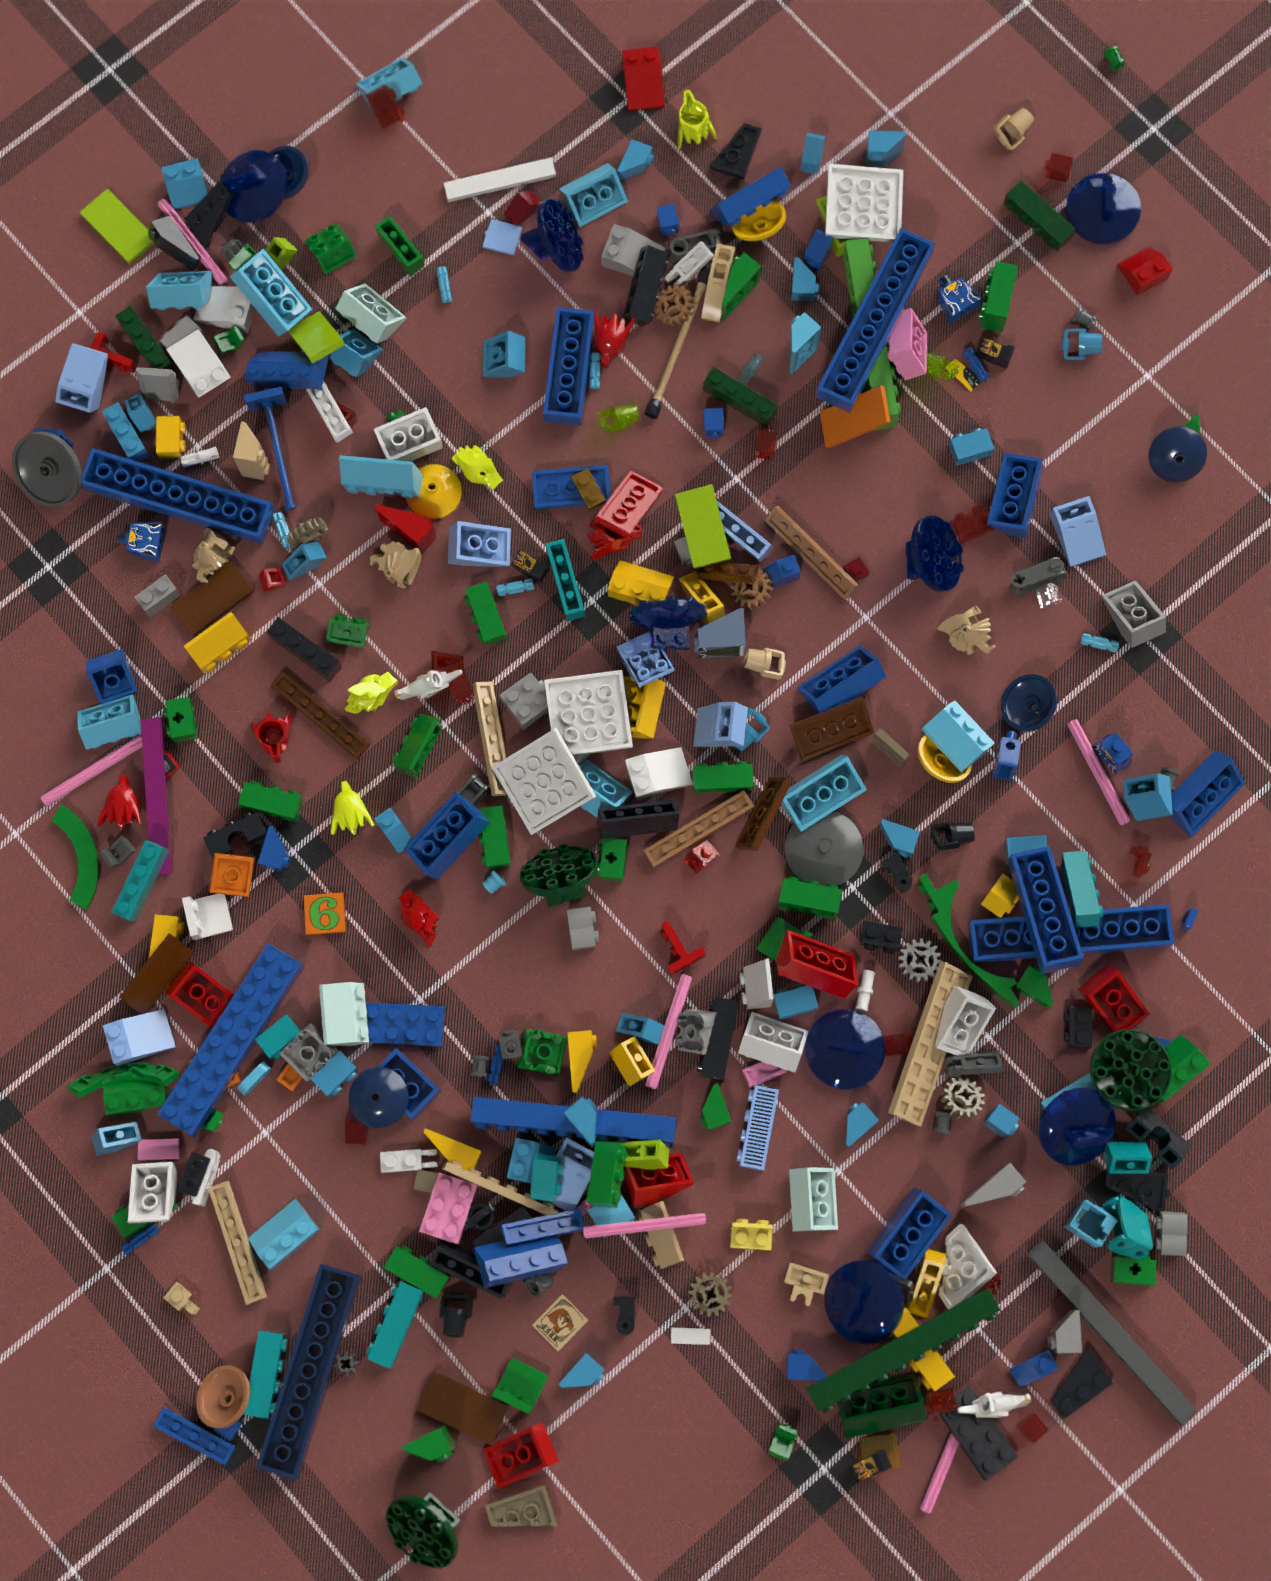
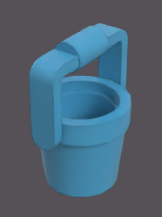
M1066 329L1064 331V339H1062L1064 358L1067 360L1085 359V355L1101 354L1102 334L1085 333L1086 329ZM1068 332H1079V357H1068Z
M748 708L747 718L753 714V717L764 727L757 733L746 723L744 746H734L741 752L751 743L759 742L770 729L766 718L759 711L756 712L752 708Z

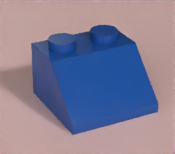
M123 649L85 661L86 672L100 704L137 692L131 668Z

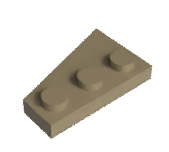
M545 1484L485 1505L491 1527L558 1526Z

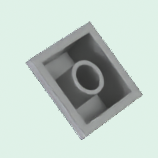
M1069 1310L1049 1332L1050 1336H1047L1046 1342L1047 1349H1050L1051 1353H1082L1080 1310Z

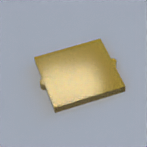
M895 1433L859 1439L862 1453L860 1455L861 1458H865L883 1448L892 1465V1468L887 1470L901 1468L900 1449L897 1447Z

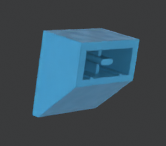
M1156 773L1123 780L1124 799L1136 821L1173 815L1170 776Z

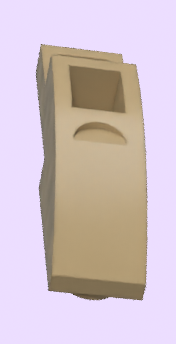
M717 244L702 310L701 319L720 323L722 301L735 254V247L722 244Z

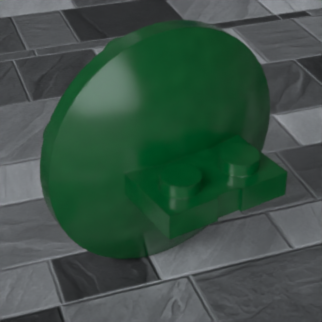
M560 844L556 848L541 849L537 855L521 867V885L527 892L533 895L544 896L548 907L586 897L584 886L598 872V861L590 849Z
M1123 1029L1109 1034L1096 1046L1091 1056L1090 1076L1097 1093L1108 1104L1121 1110L1139 1111L1156 1104L1165 1095L1171 1082L1172 1067L1167 1051L1156 1038L1140 1030Z
M431 1492L423 1499L414 1495H400L389 1504L385 1520L394 1539V1545L399 1550H403L414 1564L420 1563L427 1567L441 1569L448 1566L456 1558L458 1539L454 1528L460 1522V1519L442 1505V1502ZM407 1545L413 1550L411 1554L404 1549Z

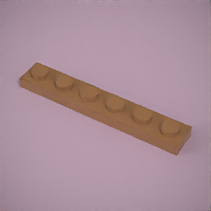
M779 506L773 508L764 521L844 600L848 599L859 585Z
M743 790L643 850L653 868L752 810L754 805Z

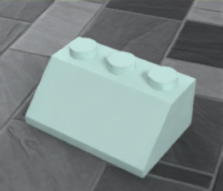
M367 284L344 291L336 307V310L344 318L351 321L357 329L362 330L376 343L387 340L407 318Z
M345 982L319 985L324 1045L355 1046L369 1043L364 983Z
M834 1168L789 1169L793 1231L838 1230Z

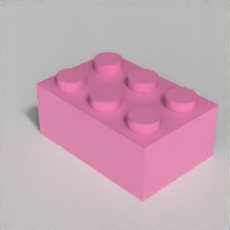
M909 308L903 310L888 339L890 345L888 351L889 360L894 362L897 372L905 380L926 374L927 332L913 309Z
M438 1173L419 1232L460 1245L466 1228L465 1222L468 1221V1213L474 1204L479 1186Z

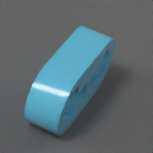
M265 1062L260 1063L241 1082L237 1090L243 1096L248 1095L268 1075L271 1068Z

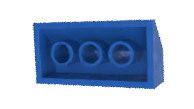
M780 166L721 201L710 210L724 226L728 224L734 226L741 221L740 217L746 214L749 217L756 213L758 206L762 205L764 208L771 204L773 197L778 196V198L786 195L788 193L787 189L792 185Z
M260 351L248 360L244 378L256 388L322 389L329 355L315 363H311L304 352Z
M1004 453L987 525L1007 535L1027 538L1044 469L1041 458Z
M859 645L797 688L812 710L818 714L855 699L872 686L880 683L887 676L879 659Z
M1215 750L1171 794L1173 815L1169 817L1189 836L1193 837L1245 784L1232 758Z
M455 792L404 850L425 875L438 880L490 822L478 808L458 792Z
M914 1187L866 1253L893 1274L907 1279L949 1221L952 1214L923 1190Z
M557 1236L505 1247L504 1241L474 1248L484 1288L559 1271L568 1263L563 1245Z

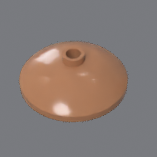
M225 1365L212 1370L204 1378L197 1393L196 1407L200 1419L206 1425L216 1429L226 1428L234 1424L243 1415L250 1397L249 1381L244 1372L234 1366Z

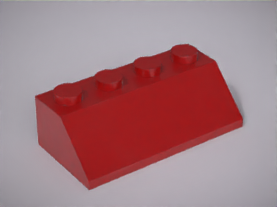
M789 930L785 932L776 958L778 975L844 999L858 986L854 954Z

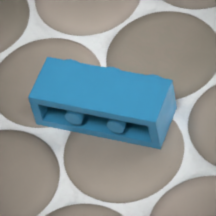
M117 402L104 409L102 413L127 457L137 462L149 457L120 404Z

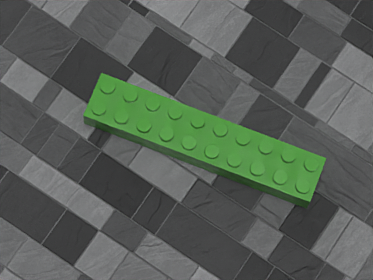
M868 238L845 241L843 261L853 319L875 278L874 273H876L875 261L872 262L871 257L873 256V246L869 244ZM887 344L865 384V390L867 392L878 386L885 387L891 423L872 431L895 428L896 421H899V414H901L900 403H896L898 391L897 385H893L895 374L894 368L890 367Z

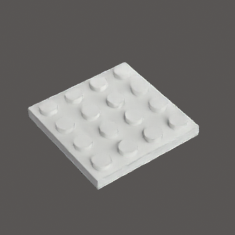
M829 164L825 236L842 239L868 238V241L894 242L902 222L903 170Z
M622 670L544 680L551 731L557 728L572 756L633 748Z
M557 728L492 767L531 835L596 797Z

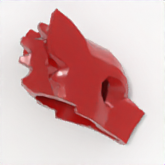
M594 310L596 349L601 356V367L608 368L612 359L620 355L624 350L626 339L635 318L633 317L625 328V319L622 318L619 322L617 314H613L609 320H607V315H604L601 322H599L598 312Z
M592 521L589 527L594 528V531L588 534L590 543L595 544L591 560L603 557L611 552L625 550L633 540L642 539V526L638 525L627 539Z
M267 713L264 720L258 722L256 726L253 722L250 723L263 750L272 756L275 763L281 762V753L288 747L292 714H286L284 721L281 717L277 720L270 713Z
M120 775L118 785L108 792L104 808L98 819V826L103 825L107 817L109 823L116 822L119 830H123L126 823H133L135 819L138 825H141L140 802L131 789L130 781L125 775Z
M408 889L398 897L402 904V922L407 928L421 936L430 947L436 937L434 929L437 928L435 923L439 921V918L423 902V898L415 895Z

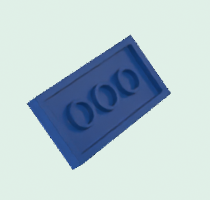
M608 465L532 471L535 510L586 506L571 476L587 468L607 502L611 497Z
M366 1003L370 1044L442 1047L444 1006Z

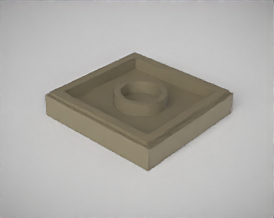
M879 729L875 733L872 743L898 767L902 768L906 764L909 753L886 732Z

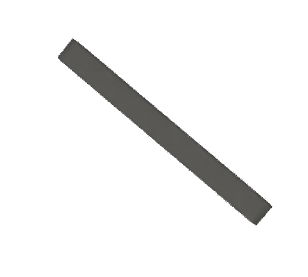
M1041 1240L1026 1254L1075 1310H1080V1316L1179 1425L1183 1426L1197 1413L1193 1405L1044 1241Z

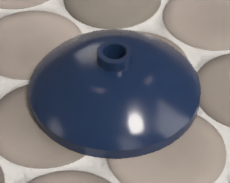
M280 146L271 150L262 159L257 171V182L261 191L274 200H285L295 196L304 187L308 179L309 164L307 158L299 149L292 146Z
M1184 426L1170 427L1160 432L1154 438L1149 448L1148 459L1153 472L1161 479L1168 482H1184L1193 478L1202 470L1207 459V447L1201 435L1195 430ZM1178 456L1183 457L1181 461H1176V458Z
M1035 674L1023 675L1012 681L1004 691L1001 699L1003 718L1011 727L1023 732L1035 731L1045 726L1051 720L1057 708V693L1054 686L1046 678Z
M369 1068L361 1072L352 1082L348 1095L349 1107L354 1117L365 1126L371 1128L389 1127L398 1122L407 1110L409 1103L408 1087L404 1079L389 1068ZM374 1094L379 1095L378 1101L373 1100Z

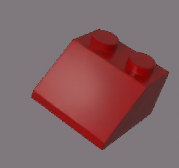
M1151 247L1117 264V267L1136 295L1168 279L1173 270L1165 256Z

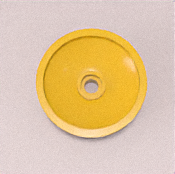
M773 201L764 208L760 205L756 208V213L749 217L746 214L740 217L741 221L731 226L732 231L736 237L746 241L767 239L776 234L786 221L785 208L776 201Z
M430 464L420 467L419 471L423 475L420 496L412 497V499L406 498L408 506L415 514H419L422 518L427 517L430 520L442 519L450 515L458 507L462 497V487L459 478L451 469L442 465ZM431 485L436 486L433 490H430L429 487Z
M926 734L919 741L917 748L918 757L922 766L930 775L947 783L960 782L969 775L972 765L963 772H960Z

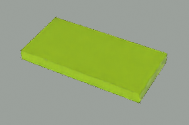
M108 189L80 211L81 216L129 265L154 244L148 236V229Z
M320 311L295 324L288 330L290 336L311 363H315L345 346L343 339Z
M713 485L675 494L693 568L696 569L730 560L731 555Z

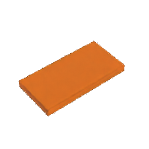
M878 386L860 394L851 413L836 406L820 411L825 447L832 448L891 423L884 386Z

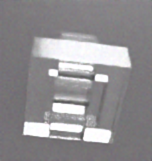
M1048 583L1036 590L1041 608H1048L1061 601V597H1058L1056 593L1059 589L1054 586V583Z

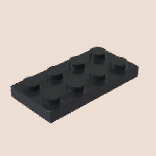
M968 1386L936 1411L982 1479L987 1481L1015 1460L1018 1455L992 1418H977L976 1414L958 1413L957 1408L973 1405L972 1401L978 1399L973 1389Z

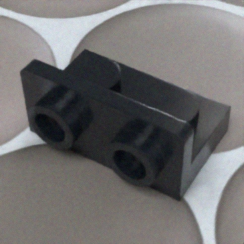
M863 921L859 945L864 946L866 950L875 951L878 948L883 949L884 953L895 954L901 948L903 928Z
M1068 1006L1063 1014V1020L1067 1022V1030H1064L1063 1040L1067 1042V1048H1092V1008Z
M191 1152L177 1191L197 1197L211 1159Z

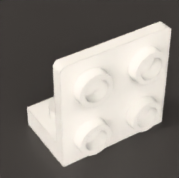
M214 894L195 900L190 896L182 898L190 937L194 940L233 930L225 894Z

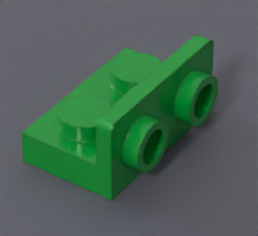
M335 614V616L329 618L326 641L364 648L370 622L365 621V618L362 617L350 619L346 618L344 614Z

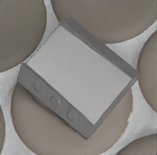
M136 368L141 393L146 402L148 400L171 401L173 404L179 398L180 381L176 379V373L173 370Z
M687 1009L677 1016V1024L681 1028L677 1036L678 1050L706 1054L717 1012Z
M310 1023L280 1052V1055L308 1082L338 1053V1050L334 1045H324L323 1034L315 1025Z

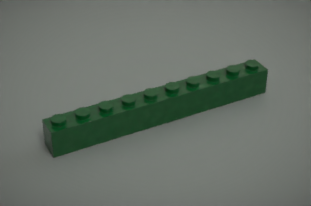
M985 1288L805 1389L817 1411L822 1410L825 1413L834 1408L833 1404L841 1400L843 1403L853 1397L851 1393L857 1390L861 1393L871 1387L869 1383L875 1380L879 1383L889 1377V1372L893 1370L899 1372L905 1369L907 1362L911 1360L917 1362L926 1357L925 1352L929 1350L935 1352L944 1347L942 1343L948 1339L950 1342L962 1337L960 1333L966 1329L968 1332L980 1327L978 1323L984 1319L987 1322L998 1317L996 1313L1001 1310L990 1290Z

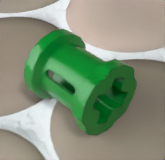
M1117 46L1110 47L1103 53V56L1107 58L1110 64L1109 68L1111 71L1119 70L1126 64L1125 60L1121 58Z

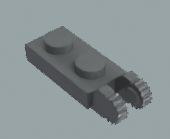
M998 1052L964 1054L947 1057L943 1061L944 1066L948 1068L946 1070L948 1077H959L962 1074L1003 1072V1065Z

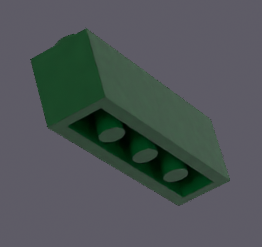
M1022 180L1006 194L1003 202L1005 207L1009 211H1013L1022 223L1030 226L1034 234L1041 236L1050 248H1054L1058 252L1073 237L1076 229Z
M131 306L115 315L119 325L150 368L168 369L176 372L171 361Z
M715 367L711 369L703 381V391L765 428L769 426L777 414V404Z

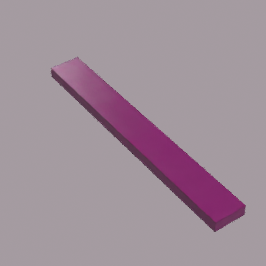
M161 718L140 719L149 841L170 850L158 875L172 874Z

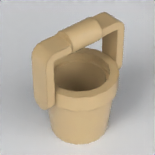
M1021 108L1012 116L1009 114L1005 115L994 126L997 138L1006 149H1015L1025 139L1024 134L1034 122V117L1025 108ZM1003 124L1006 131L1017 139L1012 145L1000 130Z
M764 648L763 650L747 649L744 658V668L759 672L764 677L779 680L786 669L785 654L782 651ZM772 656L779 657L778 673L769 671Z

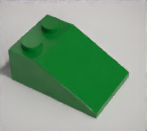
M745 253L740 257L737 256L731 264L732 267L721 308V320L723 322L760 282L761 266Z

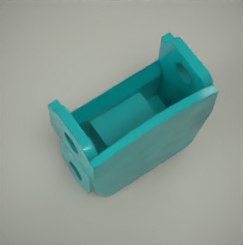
M1122 1196L1114 1197L1105 1202L1102 1209L1117 1220L1114 1226L1116 1238L1109 1241L1108 1249L1119 1255L1135 1259L1147 1257L1149 1251L1153 1248L1147 1214L1133 1202Z

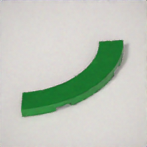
M61 804L51 821L67 834L75 848L78 860V878L69 900L88 911L97 890L99 875L97 848L91 833L84 823L71 810Z
M147 1062L124 1063L102 1068V1072L91 1076L89 1074L84 1075L68 1084L66 1088L69 1093L80 1099L101 1087L125 1081H147L165 1087L180 1075L178 1070L162 1064L155 1066L148 1065Z

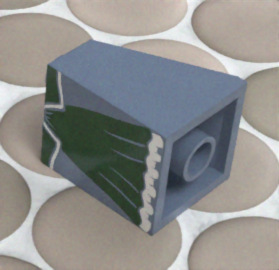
M739 608L698 629V634L694 636V652H698V658L745 656L744 608Z

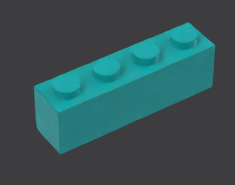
M564 539L546 543L547 555L566 622L585 617L583 603Z
M145 840L112 913L126 920L136 922L170 851L169 849Z
M1086 851L1062 852L1061 869L1074 927L1099 926L1100 918L1103 917L1102 905L1099 906L1098 904L1099 891L1095 890L1094 887L1096 885L1095 874H1091V858L1087 857Z
M404 1282L395 1285L391 1294L394 1296L392 1303H388L383 1312V1315L386 1316L383 1324H378L375 1331L377 1335L374 1343L371 1342L366 1354H369L368 1360L389 1369L393 1368L423 1298L424 1291Z
M258 1331L249 1382L250 1397L244 1415L272 1418L277 1403L274 1402L275 1395L279 1393L281 1381H278L279 1372L282 1373L284 1368L282 1354L283 1351L286 1352L288 1346V1339H285L286 1334Z

